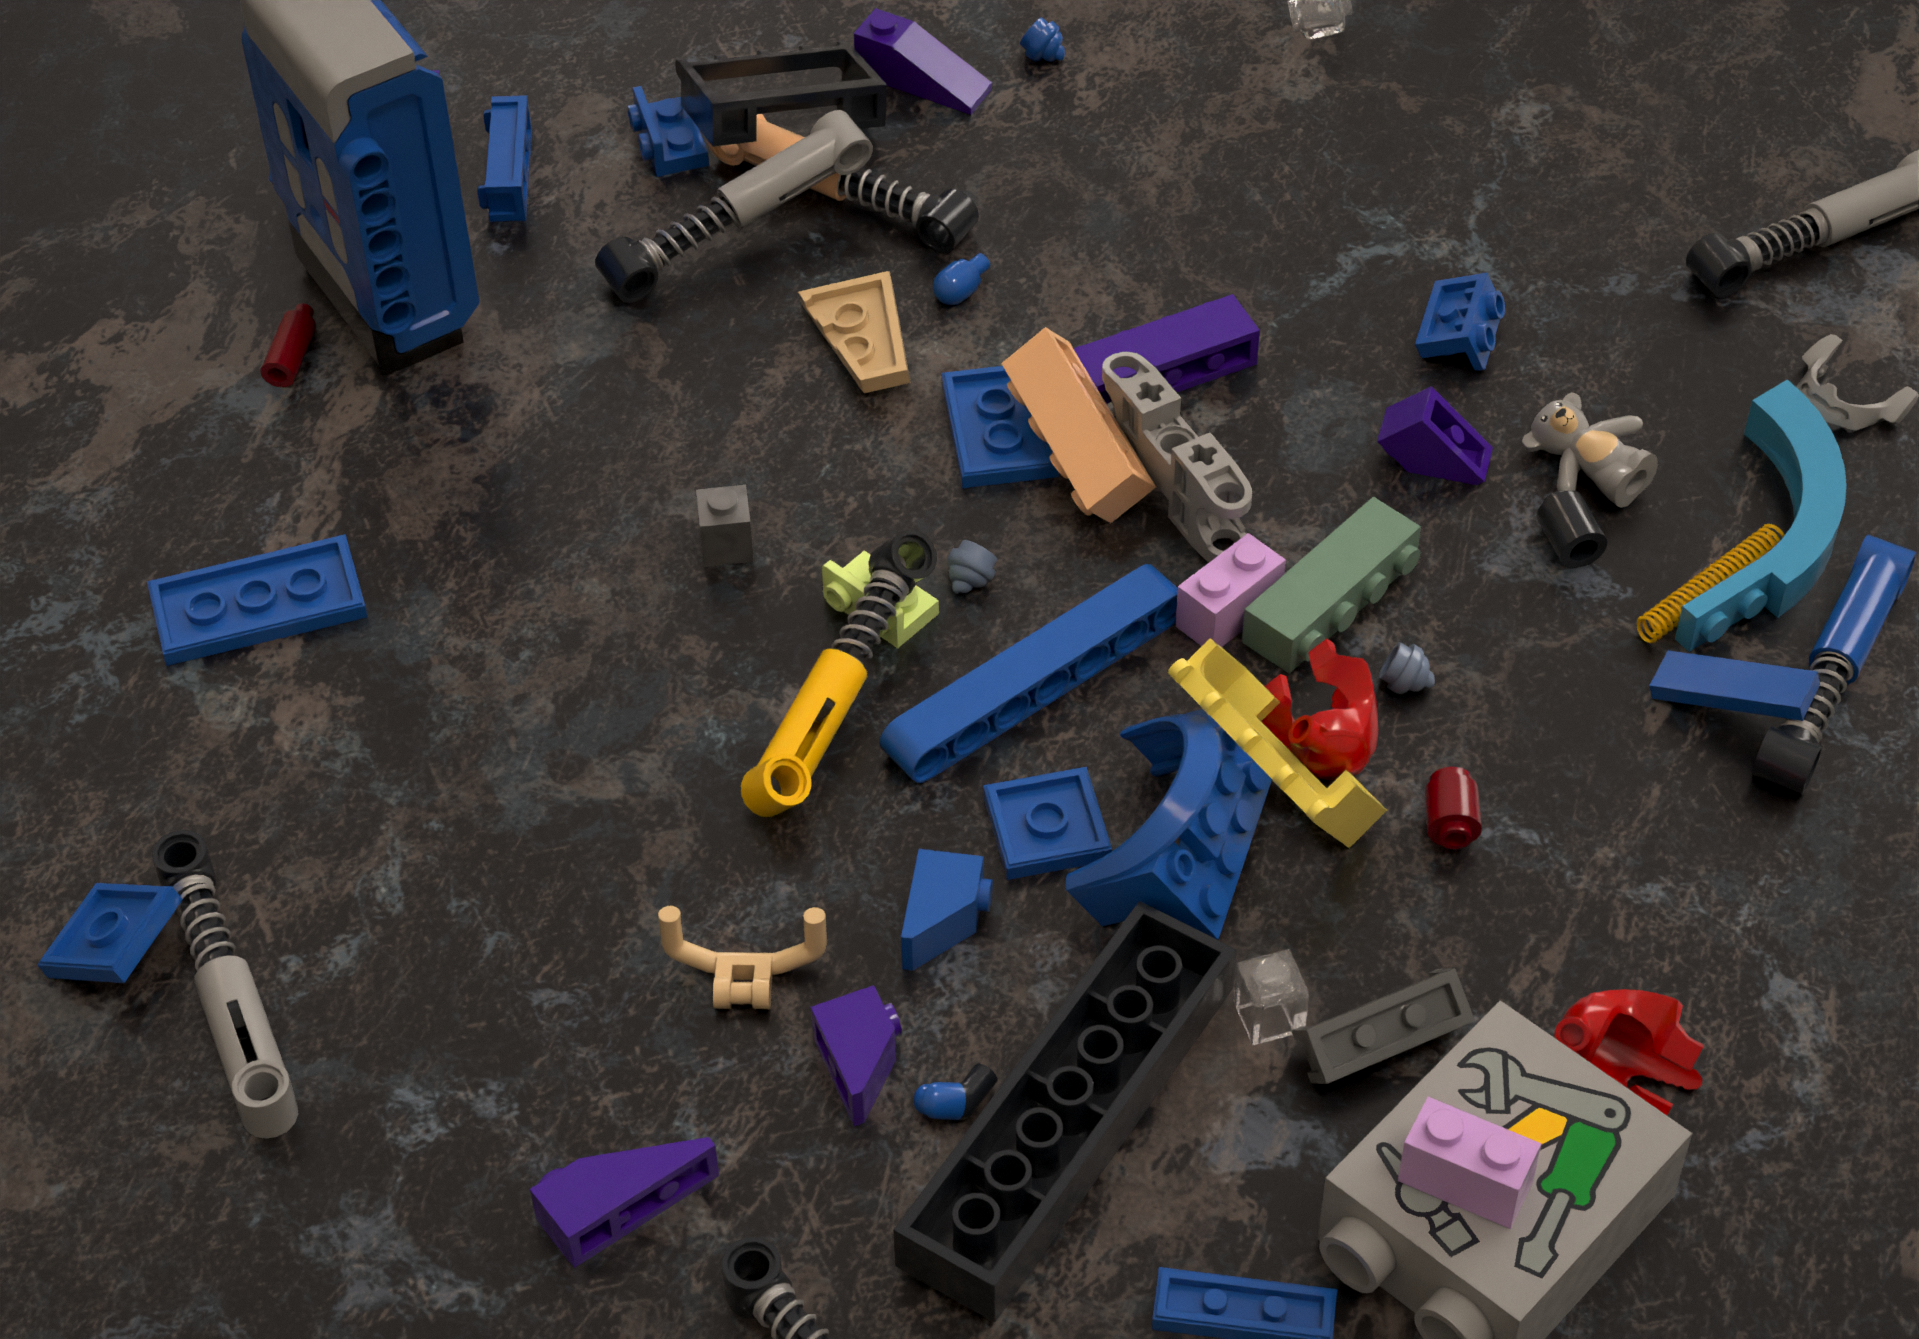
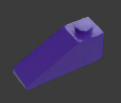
M875 8L854 32V49L889 87L972 115L992 90L991 81L912 20Z
M709 1137L579 1158L564 1168H557L548 1172L537 1185L530 1189L536 1220L573 1268H575L718 1177L716 1145Z

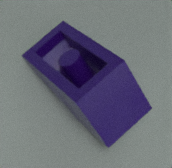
M1432 386L1387 407L1377 440L1384 451L1409 473L1472 485H1479L1485 482L1493 447Z
M874 985L811 1007L813 1039L853 1126L862 1124L867 1119L896 1062L895 1037L902 1035L901 1024L892 1003L883 1005Z

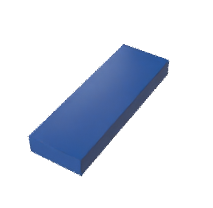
M1668 650L1649 687L1652 699L1803 721L1820 686L1818 671Z
M1159 1267L1152 1330L1222 1339H1333L1337 1289Z

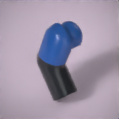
M978 1063L974 1065L961 1083L934 1082L921 1085L914 1094V1106L920 1114L927 1115L932 1119L964 1120L974 1113L997 1083L998 1078L993 1070Z

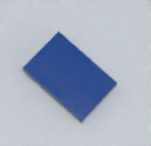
M1003 366L941 373V385L962 488L1059 477V472L1049 458L1053 453L1048 442L1041 440L1030 427L1028 419L1032 415L1028 408L1020 404L1009 391L1007 383L1011 379Z

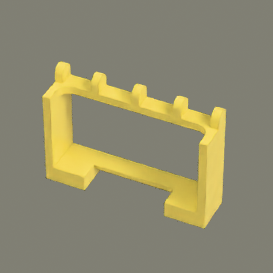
M1211 638L1188 661L1181 658L1169 668L1168 674L1268 774L1274 783L1316 825L1348 848L1387 811L1347 770L1326 788L1261 722L1280 702L1245 666Z

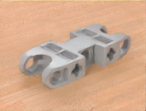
M1119 352L1112 354L1105 359L1102 366V380L1112 400L1107 406L1113 416H1116V421L1149 476L1169 500L1168 518L1190 545L1205 560L1211 562L1224 552L1213 546L1212 543L1221 538H1230L1236 543L1246 535L1245 527L1240 521V517L1248 513L1251 508V485L1236 462L1211 433L1198 437L1180 416L1181 397L1150 362L1138 353ZM1119 367H1129L1134 369L1137 374L1130 378H1120L1112 370ZM1237 493L1242 499L1235 503V495Z

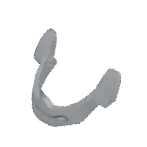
M1830 334L1820 339L1802 356L1809 370L1797 384L1796 388L1809 399L1824 420L1853 431L1885 420L1899 424L1918 400V392L1907 386L1883 402L1868 405L1849 404L1837 397V387L1835 385L1827 383L1820 386L1816 379L1826 373L1828 366L1825 364L1843 341L1836 335Z

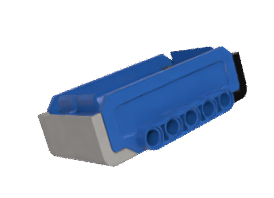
M240 0L245 21L241 42L273 186L277 195L285 204L294 249L299 261L379 367L386 372L400 371L464 343L461 327L468 321L480 301L443 79L438 73L415 63L428 57L427 54L381 0Z

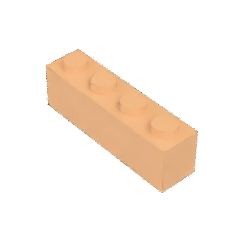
M1045 327L1001 363L1011 379L1007 383L1009 391L1020 404L1028 408L1032 415L1028 419L1030 427L1041 440L1048 442L1053 451L1049 456L1050 461L1064 478H1069L1075 489L1071 492V496L1082 512L1088 516L1095 514L1112 523L1156 488L1076 352L1067 340Z

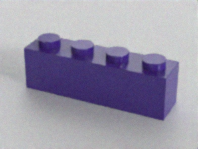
M1231 294L1074 348V351L1104 401L1108 404L1112 400L1102 380V366L1105 359L1112 354L1119 352L1138 353L1160 372L1176 392H1180L1257 365L1260 329L1236 297ZM1119 367L1112 370L1120 378H1130L1137 374L1134 369L1129 367Z

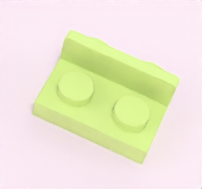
M863 551L843 568L831 560L822 566L824 598L832 608L839 612L844 611L849 615L851 612L856 611V601L864 597V587L870 583L871 577L868 565L870 554L866 551ZM915 585L913 591L905 597L903 602L896 603L895 609L897 614L889 616L887 619L889 628L881 630L879 637L899 648L939 614V600Z

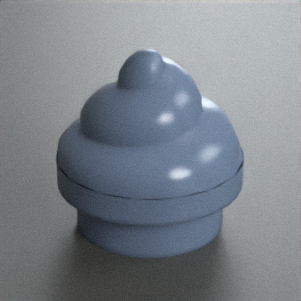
M963 540L958 548H952L947 557V565L949 567V578L953 583V592L956 594L959 592L967 593L973 587L981 588L988 582H991L996 574L993 567L997 562V558L984 547L968 540Z
M1398 642L1387 656L1379 673V678L1388 683L1387 688L1397 694H1404L1409 690L1418 692L1424 687L1432 688L1435 684L1434 674L1430 671L1429 660L1424 655L1423 649L1415 644L1408 647Z

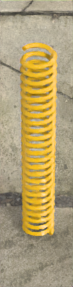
M1765 524L1751 536H1748L1746 540L1732 548L1730 552L1721 556L1664 600H1661L1637 619V631L1641 638L1650 644H1655L1662 636L1672 631L1673 627L1678 626L1682 605H1685L1698 597L1699 594H1703L1705 591L1755 562L1781 541L1778 535L1768 528L1775 529L1782 539L1785 536L1784 532L1775 525ZM1646 620H1648L1649 625L1654 632H1651L1646 624ZM1641 622L1645 632L1653 639H1648L1644 635L1640 626Z

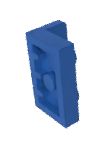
M642 86L633 87L634 104L627 106L630 126L633 132L640 131L638 143L641 156L644 161L651 160L656 176L659 177L709 166L708 150L700 130L681 106V97L648 103Z
M1488 273L1435 281L1415 342L1421 358L1442 355L1450 356L1466 352L1475 371L1485 370L1490 351H1493L1495 348V334L1499 321L1505 315L1503 295L1499 290H1495Z

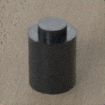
M1573 490L1556 491L1544 499L1537 511V520L1561 563L1567 568H1579L1596 561L1605 552L1607 539L1582 495Z

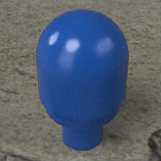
M978 253L969 261L959 259L950 263L936 275L933 281L935 297L941 303L951 306L960 304L977 291L978 286L981 284L980 275L990 268V262L987 257L982 253Z

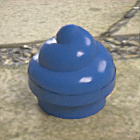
M1042 17L1034 22L1019 43L1026 50L1025 55L1034 62L1042 60L1046 62L1061 61L1065 57V48L1061 45L1063 36L1059 31V26L1054 21L1048 23Z

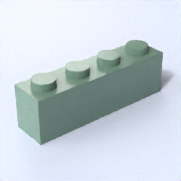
M1372 497L1244 609L1242 643L1289 674L1304 660L1310 661L1308 652L1326 638L1329 639L1337 631H1345L1352 624L1356 614L1369 602L1374 604L1379 601L1390 583L1399 575H1407L1414 569L1421 554V551L1418 549L1421 526L1377 498Z

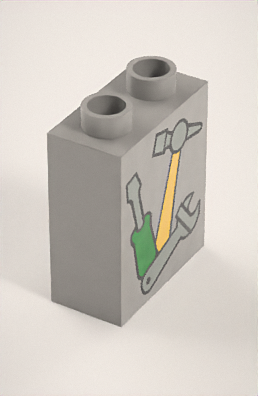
M1500 1000L1325 1178L1317 1239L1320 1241V1252L1331 1271L1349 1287L1362 1293H1372L1380 1286L1415 1313V1325L1423 1339H1545L1675 1196L1692 1133ZM1428 1096L1541 1143L1532 1186L1511 1229L1398 1181L1404 1142Z

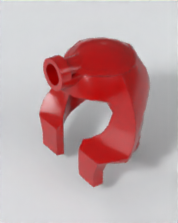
M1326 638L1308 654L1316 681L1337 687L1332 696L1333 703L1331 707L1333 709L1321 711L1312 716L1303 715L1295 721L1291 714L1292 699L1287 676L1280 674L1265 685L1280 703L1261 722L1316 778L1336 780L1345 770L1353 776L1361 773L1369 763V759L1374 754L1378 742V710L1372 676L1366 661L1363 658L1338 655L1334 643Z
M1621 989L1593 992L1574 1003L1556 1026L1555 1039L1626 1088L1629 1079L1632 1076L1639 1075L1654 1078L1656 1081H1664L1666 1084L1672 1083L1675 1087L1683 1086L1688 1090L1698 1089L1702 1086L1703 1078L1696 1069L1692 1068L1704 1045L1689 1037L1679 1024L1683 1005L1673 997L1643 990ZM1638 1085L1628 1088L1659 1111L1668 1115L1673 1105L1672 1103Z

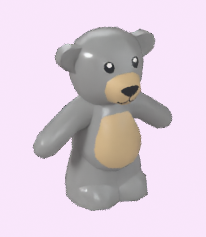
M1572 392L1567 394L1563 400L1552 401L1542 408L1533 420L1531 431L1524 435L1522 444L1525 450L1530 452L1541 449L1551 454L1562 455L1557 480L1558 491H1576L1577 476L1580 469H1582L1602 494L1616 506L1622 508L1628 506L1651 484L1658 467L1656 455L1644 449L1639 450L1635 447L1624 445L1617 438L1637 433L1643 426V421L1640 417L1628 415L1600 421L1589 426L1584 413L1581 411V398L1578 394Z

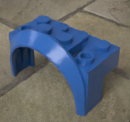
M1203 709L1186 714L1155 718L1128 726L1121 731L1120 736L1125 740L1131 741L1152 763L1150 773L1153 776L1158 777L1178 772L1165 797L1146 822L1128 840L1111 853L1068 873L1066 876V891L1102 927L1125 921L1138 902L1141 901L1218 940L1272 779ZM1178 837L1181 839L1179 845L1174 842Z

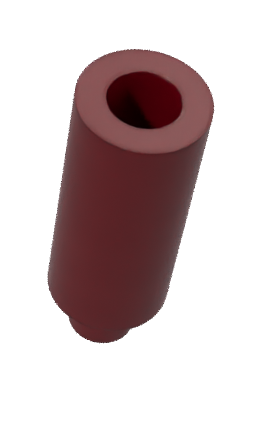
M299 303L296 305L295 310L287 311L283 315L260 370L263 379L273 386L283 388L291 386L298 373L316 329V322L312 318L314 310L308 304Z

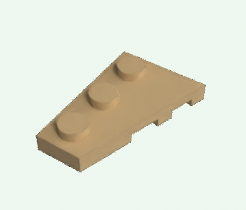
M889 271L798 292L802 306L863 393L911 383L894 288Z

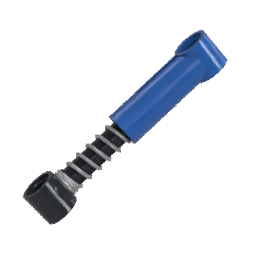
M1871 535L1865 537L1856 556L1850 577L1809 655L1810 670L1818 671L1820 686L1803 721L1785 719V722L1780 727L1771 726L1757 754L1752 775L1797 793H1805L1822 752L1823 746L1819 742L1822 739L1821 731L1829 726L1827 718L1834 715L1835 710L1833 706L1841 701L1839 693L1844 692L1847 689V685L1855 682L1895 599L1898 600L1905 588L1917 552Z

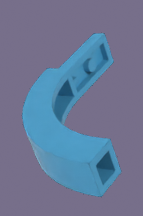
M1785 380L1752 400L1744 435L1768 456L1783 477L1793 505L1794 522L1783 539L1769 552L1682 606L1675 640L1689 652L1706 641H1716L1726 632L1728 627L1744 617L1746 619L1753 618L1763 607L1779 618L1794 607L1812 589L1831 557L1845 506L1847 486L1845 466L1840 448L1830 427L1816 407L1789 380Z

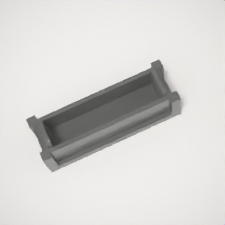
M1456 969L1434 970L1428 973L1429 978L1314 1026H1300L1291 1030L1294 1040L1301 1041L1312 1071L1307 1072L1310 1082L1328 1084L1474 1022L1475 1019Z

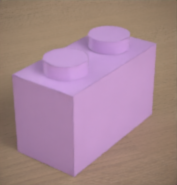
M1247 533L1178 586L1176 627L1201 646L1211 638L1220 647H1223L1243 631L1244 609L1285 574L1286 560L1254 536Z
M1428 1096L1404 1142L1398 1181L1511 1229L1532 1186L1541 1143Z

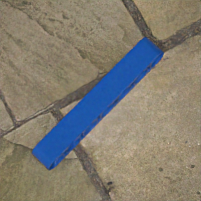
M1151 564L1138 567L895 718L884 729L879 741L880 748L913 781L921 783L933 778L1176 623L1178 587Z

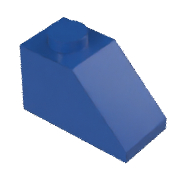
M925 849L918 850L901 934L902 969L915 970L976 933L980 911H990L993 892V879L984 878V856Z

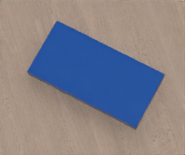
M346 534L147 581L166 666L368 617Z

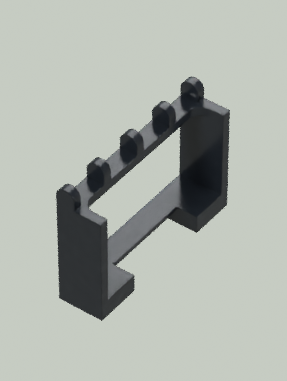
M848 41L837 42L836 46L812 49L810 45L799 46L797 51L770 53L768 50H758L756 55L727 58L725 54L715 55L714 60L688 62L685 58L677 59L675 62L676 73L681 80V106L713 147L757 142V114L837 105V110L846 112L860 129L885 126L886 83ZM826 67H838L842 73L841 82L716 96L704 82Z

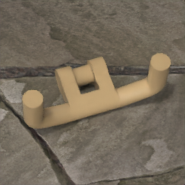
M666 906L658 913L661 944L665 953L680 963L715 974L713 983L714 1009H731L732 1004H752L753 1009H770L773 975L782 974L813 963L824 954L827 945L826 915L822 909L815 907L809 908L803 915L805 942L775 953L711 951L683 940L681 913L677 907ZM734 980H753V982H734Z

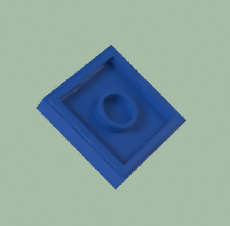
M1087 767L983 785L984 801L1007 880L1085 866L1112 852L1111 843Z
M96 883L40 959L37 966L48 978L125 983L183 899L172 886Z

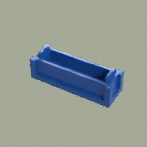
M528 96L491 97V109L485 110L483 113L485 130L489 133L485 185H480L477 188L479 206L482 209H489L490 222L525 221L527 217L532 124Z

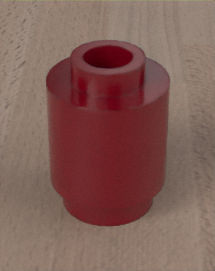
M1444 767L1436 770L1430 776L1429 783L1425 787L1428 836L1433 842L1445 848H1464L1477 840L1482 833L1478 785L1472 779L1471 774L1463 768Z

